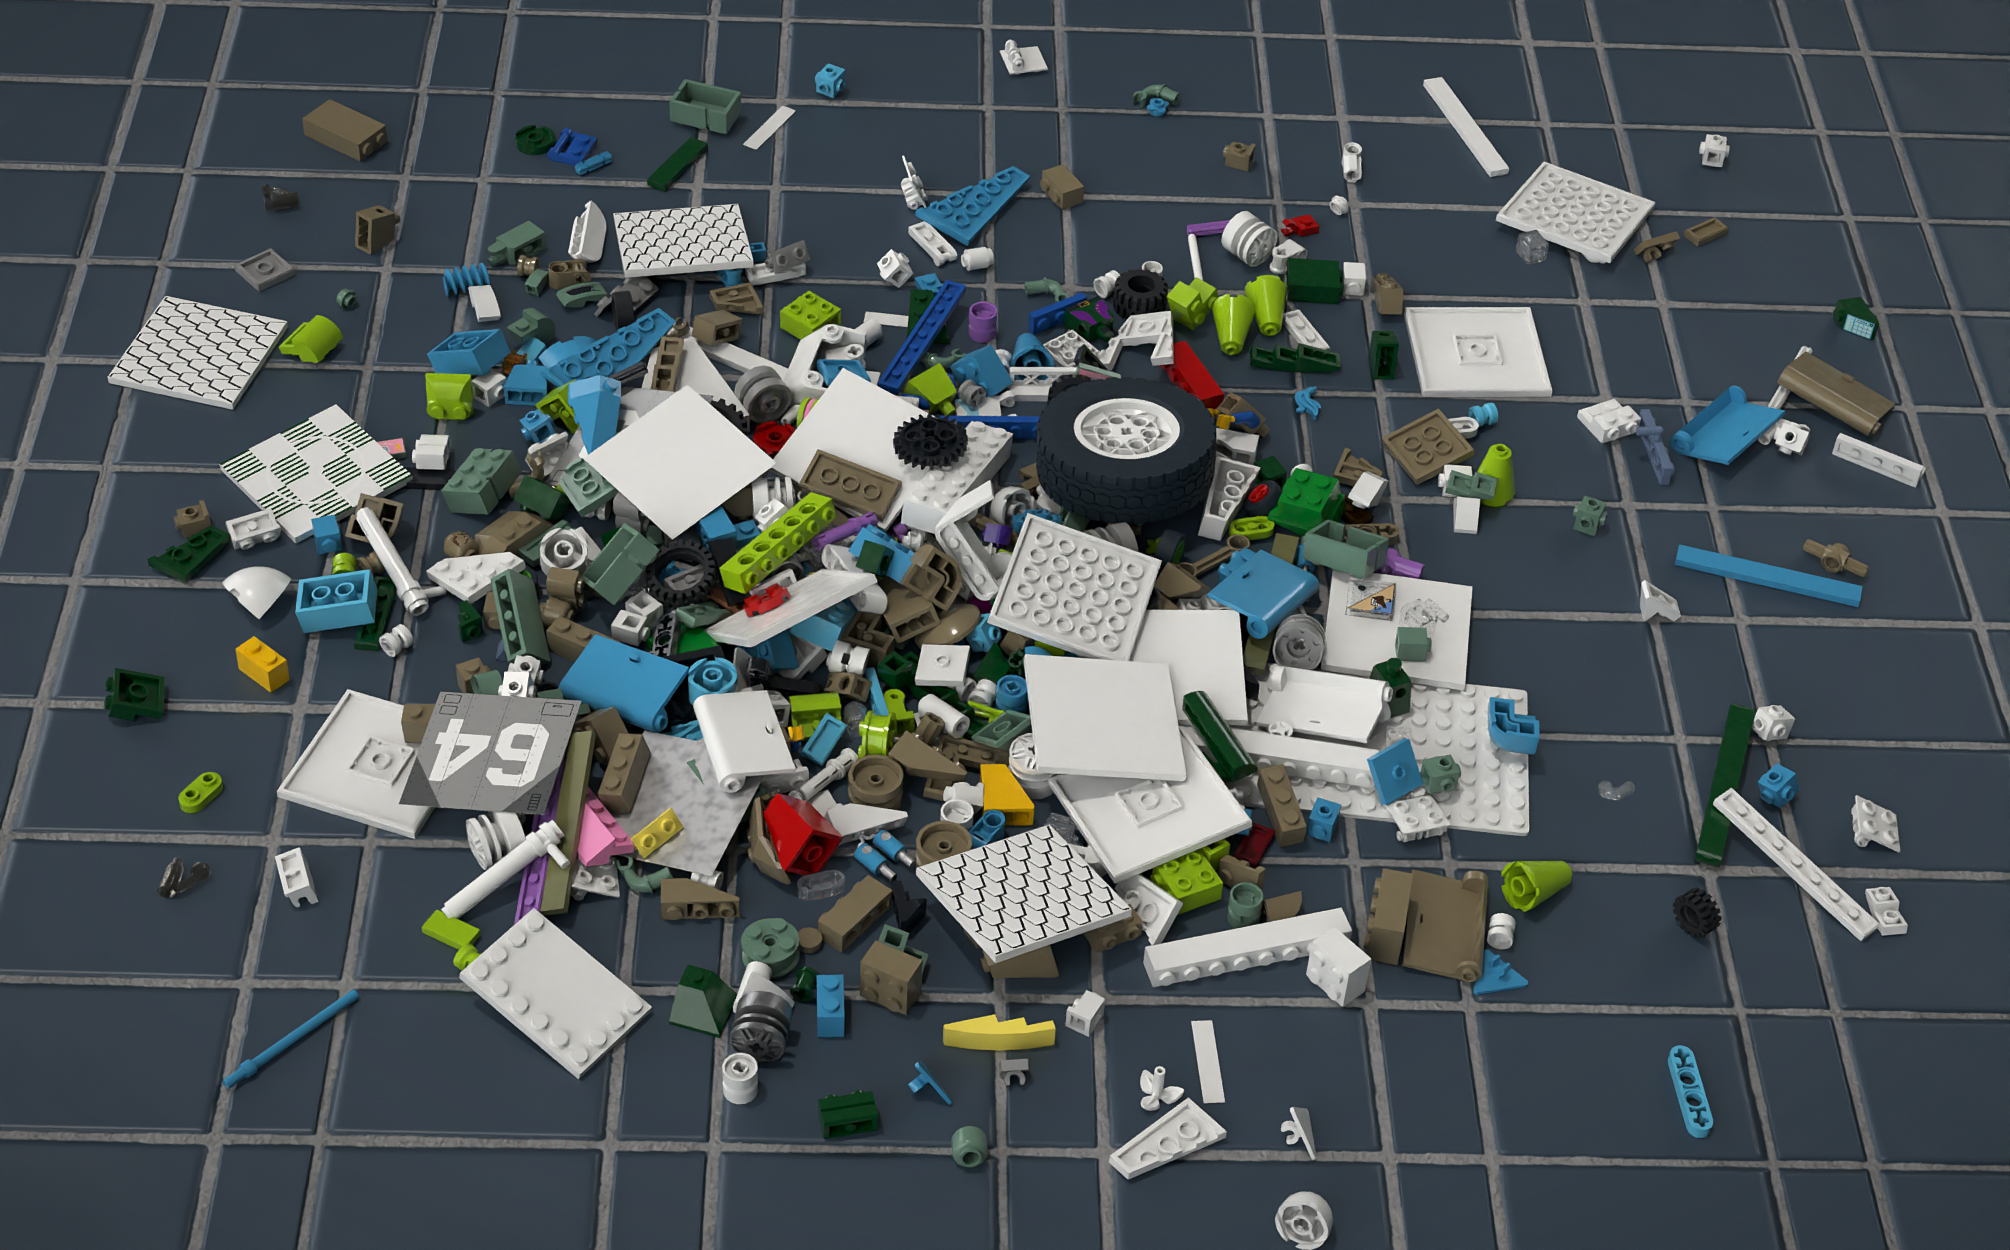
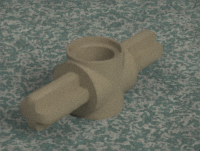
M1807 539L1803 545L1804 551L1821 558L1820 562L1828 572L1837 573L1839 571L1843 572L1846 569L1861 577H1865L1869 570L1867 565L1850 558L1851 553L1843 544H1829L1826 547Z

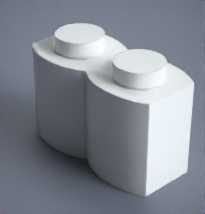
M422 434L420 440H416V450L413 449L412 462L416 463V469L445 470L450 456V435Z

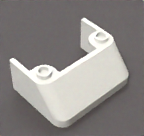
M828 324L801 339L783 380L792 394L790 406L800 405L806 397L820 399L827 390V388L822 387L824 382L823 376L819 372L813 371L822 349H837L851 344H859L864 348V355L862 356L864 359L867 332Z
M990 480L959 498L935 527L937 541L945 553L959 564L961 576L974 595L984 601L990 600L999 591L1012 556L1008 552H999L991 557L967 522L976 516L980 506L995 498L993 484Z

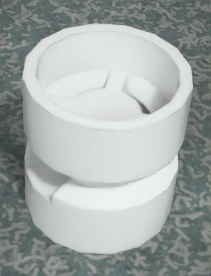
M837 640L831 654L828 670L833 672L847 671V673L863 677L870 649L858 645L855 648H851L850 643ZM846 653L851 655L848 665L844 664Z
M952 799L943 804L940 821L958 823L968 831V829L973 827V808L964 800Z
M735 1053L728 1056L722 1065L723 1094L731 1103L746 1104L751 1102L758 1093L757 1062L754 1057L746 1053Z

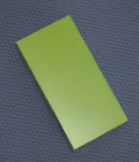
M437 909L422 926V933L458 950L466 944L473 945L481 936L480 929L457 918H448L444 912Z

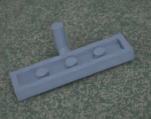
M1641 409L1639 415L1641 422L1640 426L1636 428V434L1641 436L1660 485H1669L1670 478L1674 475L1675 469L1673 462H1670L1668 457V449L1664 447L1662 442L1664 430L1661 426H1657L1656 419L1652 417L1650 409Z

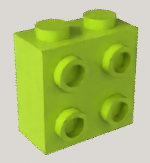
M807 291L802 296H799L780 311V328L800 340L825 325L835 324L841 326V309L811 291Z
M1200 849L1153 868L1152 875L1150 876L1151 881L1183 903L1177 915L1221 900L1223 882Z

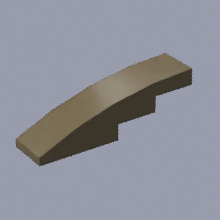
M661 337L660 350H658L656 364H654L652 390L675 392L684 338Z

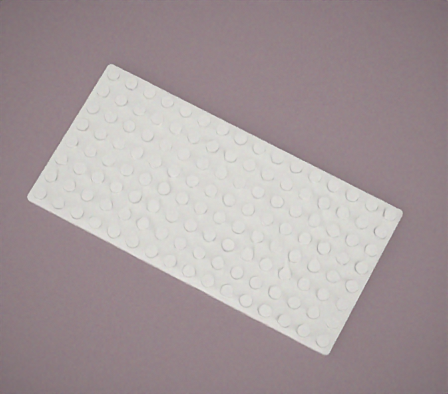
M1267 663L1264 675L1252 673L1260 685L1258 700L1246 698L1247 725H1229L1230 728L1268 733L1267 727L1256 726V720L1273 691L1271 683L1272 673L1278 664ZM1315 668V669L1313 670V671H1320V672H1326V673H1333V674H1340V675H1347V676H1353V677H1360V678H1367V679H1369V677H1366V676H1359V675H1352V674H1345V673L1324 671V670H1320L1321 668ZM1412 683L1410 712L1392 717L1383 723L1377 722L1367 743L1293 732L1292 737L1376 749L1379 752L1404 738L1409 739L1420 772L1424 759L1451 754L1454 762L1459 764L1461 769V777L1458 780L1457 789L1428 794L1423 784L1393 802L1432 795L1451 824L1447 828L1515 836H1527L1529 833L1528 754L1508 752L1497 747L1491 741L1488 733V703L1490 697L1514 700L1515 714L1528 715L1527 692L1525 690L1465 684L1464 690ZM1259 771L1233 783L1228 782L1226 784L1229 790L1234 787L1242 789L1244 806L1265 808L1257 786ZM1288 776L1300 810L1303 813H1311L1318 797L1341 804L1340 817L1395 822L1385 805L1381 804L1375 785L1374 788Z

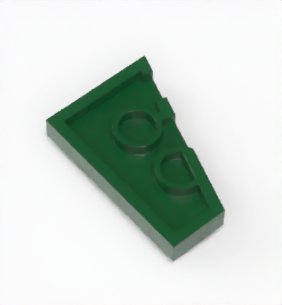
M911 289L907 338L934 299L932 290ZM945 324L933 343L950 344V337Z
M209 526L188 537L186 543L178 547L173 545L167 548L166 553L159 557L154 555L148 558V565L187 583L231 542V536L223 530Z

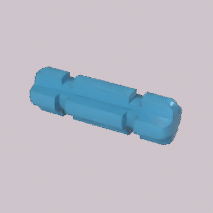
M608 151L602 152L600 156L596 155L585 160L584 163L576 164L575 171L578 175L582 176L602 167L603 163L604 165L611 163L612 155Z

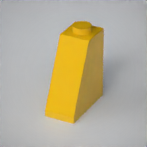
M1006 764L980 765V783H984L982 816L987 811L998 810L1005 816V826L1033 825L1034 804Z

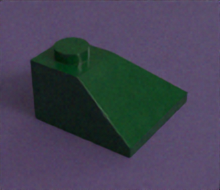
M687 965L677 986L669 1024L720 1038L733 1010L737 993L713 971Z

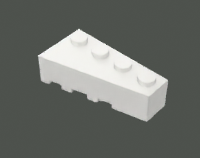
M1219 456L1216 457L1214 478L1206 495L1199 536L1221 541L1230 523L1243 506L1246 496L1254 488L1261 467Z

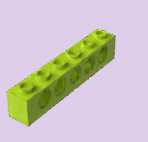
M810 492L719 568L724 587L744 594L749 592L837 518L832 498Z

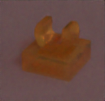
M513 350L504 357L502 371L510 374L514 365H526L528 361L527 354L519 355L517 350Z

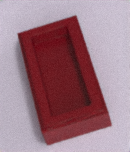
M1252 822L1249 836L1244 835L1233 857L1240 861L1249 862V867L1256 869L1275 836V830Z

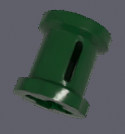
M810 967L799 968L796 973L797 982L791 987L790 995L799 1002H810L814 996L813 988L817 984V975L819 973Z

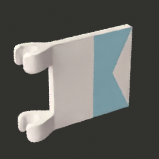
M1006 391L997 396H987L977 407H971L967 401L956 399V415L1001 416L1000 405L1006 407H1013L1015 405V400L1013 399L1015 397L1014 392Z

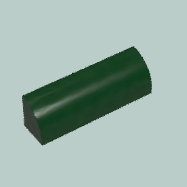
M1194 691L1184 695L1182 710L1231 782L1233 783L1257 772L1258 767L1207 693L1204 691Z

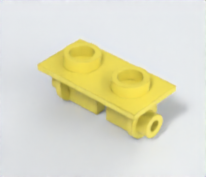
M670 807L639 833L633 835L631 841L635 845L634 849H637L643 859H645L684 827Z

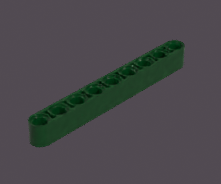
M1735 703L1730 704L1694 859L1696 862L1720 867L1730 820L1713 805V802L1730 788L1736 792L1738 790L1755 708Z

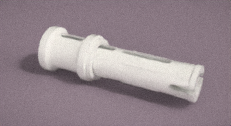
M850 748L843 749L840 756L836 759H830L825 769L800 788H797L796 791L801 792L803 800L808 801L833 780H840L845 777L851 765L858 759L857 754Z

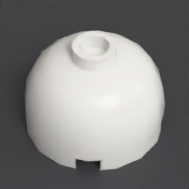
M1010 486L1001 489L994 496L995 498L991 503L992 519L1004 526L1012 527L1013 516L1023 514L1028 509L1036 510V500L1030 495V491L1024 488Z
M1302 1191L1290 1195L1280 1205L1275 1217V1223L1278 1232L1284 1240L1288 1241L1291 1239L1300 1243L1295 1246L1299 1249L1312 1250L1320 1247L1330 1235L1333 1216L1327 1201L1320 1195Z

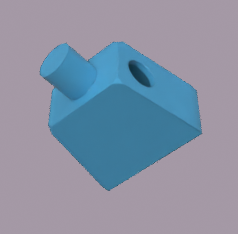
M535 360L527 361L526 365H514L504 385L505 404L535 406L547 395V379L541 375V371L546 369V367L539 366V363Z

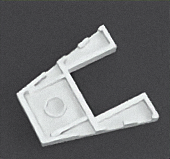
M1171 311L1131 315L1118 330L1119 335L1110 339L1108 342L1109 347L1106 350H1101L1097 355L1098 359L1110 371L1114 367L1122 346H1138L1151 343L1156 344L1150 358L1153 366L1173 364V316Z

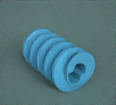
M479 263L478 269L474 264H471L470 271L466 266H462L461 272L457 267H454L453 274L449 269H445L443 275L446 296H449L451 289L457 295L458 288H461L463 293H466L468 286H484L485 283L490 285L488 271L483 263Z

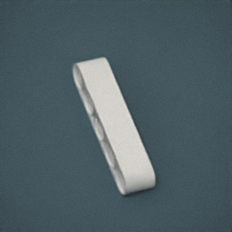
M827 544L824 547L821 558L827 569L863 572L855 567L858 558L848 552L850 548ZM877 582L848 597L858 611L883 614L887 607V596Z

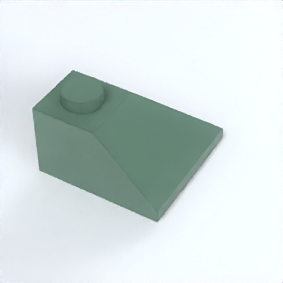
M1006 710L971 738L974 742L1009 750L1012 742L1018 736L1032 733L1031 717L1023 713Z

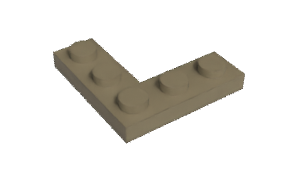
M945 734L940 736L937 748L942 750L945 757L952 762L957 761L962 765L980 769L982 764H1006L1007 767L1009 766V750L991 747L962 738H954ZM927 778L923 796L944 801V790L946 786L952 787L954 781Z

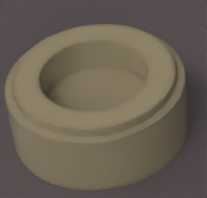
M807 927L798 932V948L801 952L810 954L817 952L821 948L822 934L817 929Z

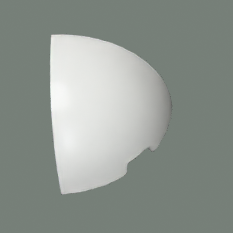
M249 567L233 573L222 583L229 592L237 597L238 601L260 619L281 595L291 581V578L269 567Z

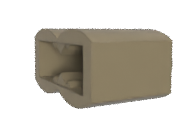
M551 567L546 581L549 598L554 597L569 602L575 614H579L580 608H584L586 603V594H583L584 579L581 578L580 572Z

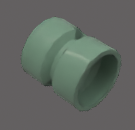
M1242 882L1236 884L1231 889L1227 920L1233 928L1237 929L1259 924L1263 892L1257 885Z

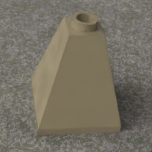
M1050 945L995 963L982 950L984 957L980 959L985 973L991 972L993 978H1055L1059 976Z

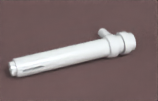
M365 507L357 512V522L397 588V595L404 602L406 610L413 616L426 612L429 608L428 598L445 595L446 589L438 586L422 590L419 583L411 576L374 511Z
M553 820L548 823L544 822L539 826L540 829L534 833L532 831L526 836V840L445 902V907L441 910L448 918L454 917L459 919L538 856L542 857L546 853H549L562 869L567 868L570 861L557 847L561 842L560 839L564 837L563 832Z

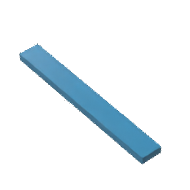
M1680 544L1675 560L1676 566L1854 607H1859L1862 586Z

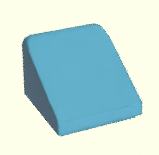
M533 337L522 345L515 357L525 364L529 360L540 362L538 357L546 350V345Z

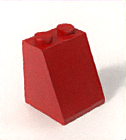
M777 793L763 813L784 871L816 878L844 838L805 800Z

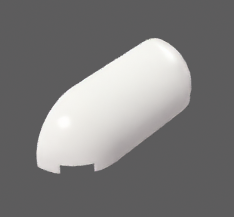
M591 200L584 206L586 210L581 217L576 216L568 250L572 258L582 259L586 263H593L601 258L606 233L605 218L598 206Z

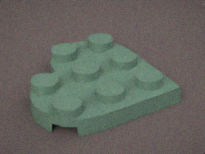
M579 458L564 468L566 473L562 479H559L561 488L581 517L613 499L619 492L583 458Z

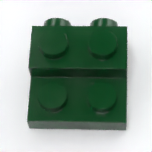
M115 668L112 677H107L105 691L110 692V695H106L104 701V709L109 710L108 717L133 721L135 715L161 719L163 714L165 677Z

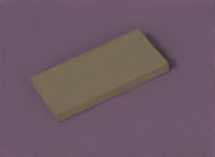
M817 449L798 485V489L807 493L813 492L832 498L833 503L862 514L873 512L877 520L883 522L902 486V481Z

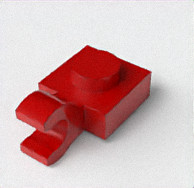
M1310 214L1294 217L1292 220H1283L1282 223L1287 228L1281 229V232L1284 236L1298 233L1301 237L1318 233L1320 226Z

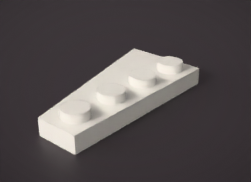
M1187 1098L1110 1155L1109 1163L1129 1180L1226 1138L1227 1131L1190 1098Z

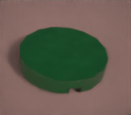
M529 125L521 128L516 133L515 147L524 154L541 155L547 153L550 148L555 146V134L546 126L536 128V125Z

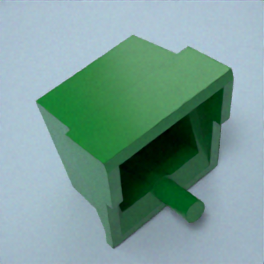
M1295 468L1290 478L1288 477L1282 488L1278 504L1270 511L1267 519L1302 537L1327 519L1339 522L1346 509L1345 494H1341L1337 478Z

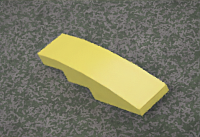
M994 1014L945 1024L943 1026V1043L945 1046L974 1050L1031 1049L1054 1045L1056 1028L1053 1020L1027 1025L1024 1017L998 1022Z

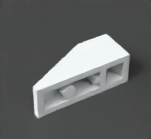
M839 803L829 807L824 818L844 837L839 844L841 845L858 840L863 834L870 836L884 829L888 831L904 826L908 815L904 811L852 803L842 805Z

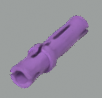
M868 512L858 518L853 517L843 525L814 536L812 538L813 545L820 551L827 544L833 545L853 535L858 536L862 527L867 528L868 524L876 526L878 524L875 514L873 515V512Z

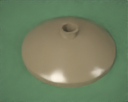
M952 603L947 612L936 607L935 611L941 624L914 636V641L920 649L922 644L952 645L968 636L981 621L980 610L977 606L969 603Z

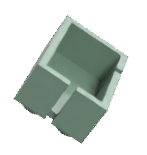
M684 79L678 91L675 92L669 101L670 121L699 129L709 127L710 131L727 134L741 113V92Z
M475 448L452 478L449 479L441 492L451 513L489 515L499 502L498 499L504 496L522 471L513 450Z
M1328 519L1308 531L1305 535L1303 559L1311 561L1314 565L1331 567L1333 571L1352 574L1355 578L1362 579L1386 564L1389 538L1350 526L1347 531L1346 543H1344L1346 525Z
M624 523L581 575V578L584 579V583L600 596L615 605L625 597L626 590L631 584L636 583L640 579L641 572L643 571L642 568L654 562L659 549L638 531Z

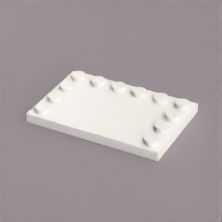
M535 908L528 912L460 972L459 977L578 1080L640 1023L652 1009V1006Z

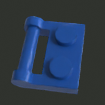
M564 128L560 134V139L554 147L550 148L547 156L552 161L574 166L580 162L584 163L596 147L597 137L574 133L570 128ZM567 142H572L565 153L561 152Z

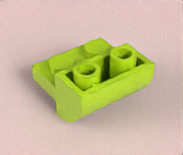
M316 315L310 322H303L279 346L282 354L299 355L302 362L318 363L325 358L324 356L330 350L337 346L343 335L331 320L324 316Z
M838 692L788 696L790 722L792 727L803 725L805 739L802 741L810 739L826 713L841 721V704Z

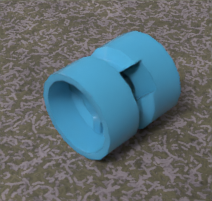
M1017 675L1002 677L997 682L995 709L1003 710L1004 712L1012 710L1026 714L1028 697L1026 680Z

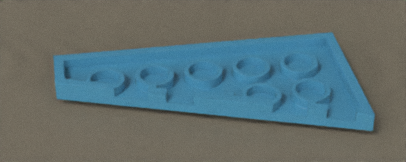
M1012 166L996 173L989 180L983 179L979 181L978 185L973 187L970 185L947 195L946 199L940 202L934 201L927 208L921 207L916 209L915 216L968 246L1029 182L1030 175Z
M657 308L637 319L633 324L627 327L624 326L618 329L616 333L605 336L579 350L577 354L560 360L558 364L550 368L547 367L541 371V375L556 387H560L574 379H587L598 375L609 377L643 361L661 341V337L665 336L674 327L676 321L660 308Z

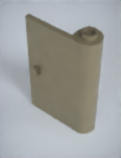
M1806 351L1784 369L1777 382L1779 385L1868 437L1878 432L1882 425L1879 423L1880 419L1895 406L1894 402L1854 380L1853 376L1840 372Z
M1412 869L1411 874L1414 875L1406 919L1402 966L1465 982H1473L1480 979L1483 969L1488 876L1481 871L1474 870L1465 873L1462 881Z

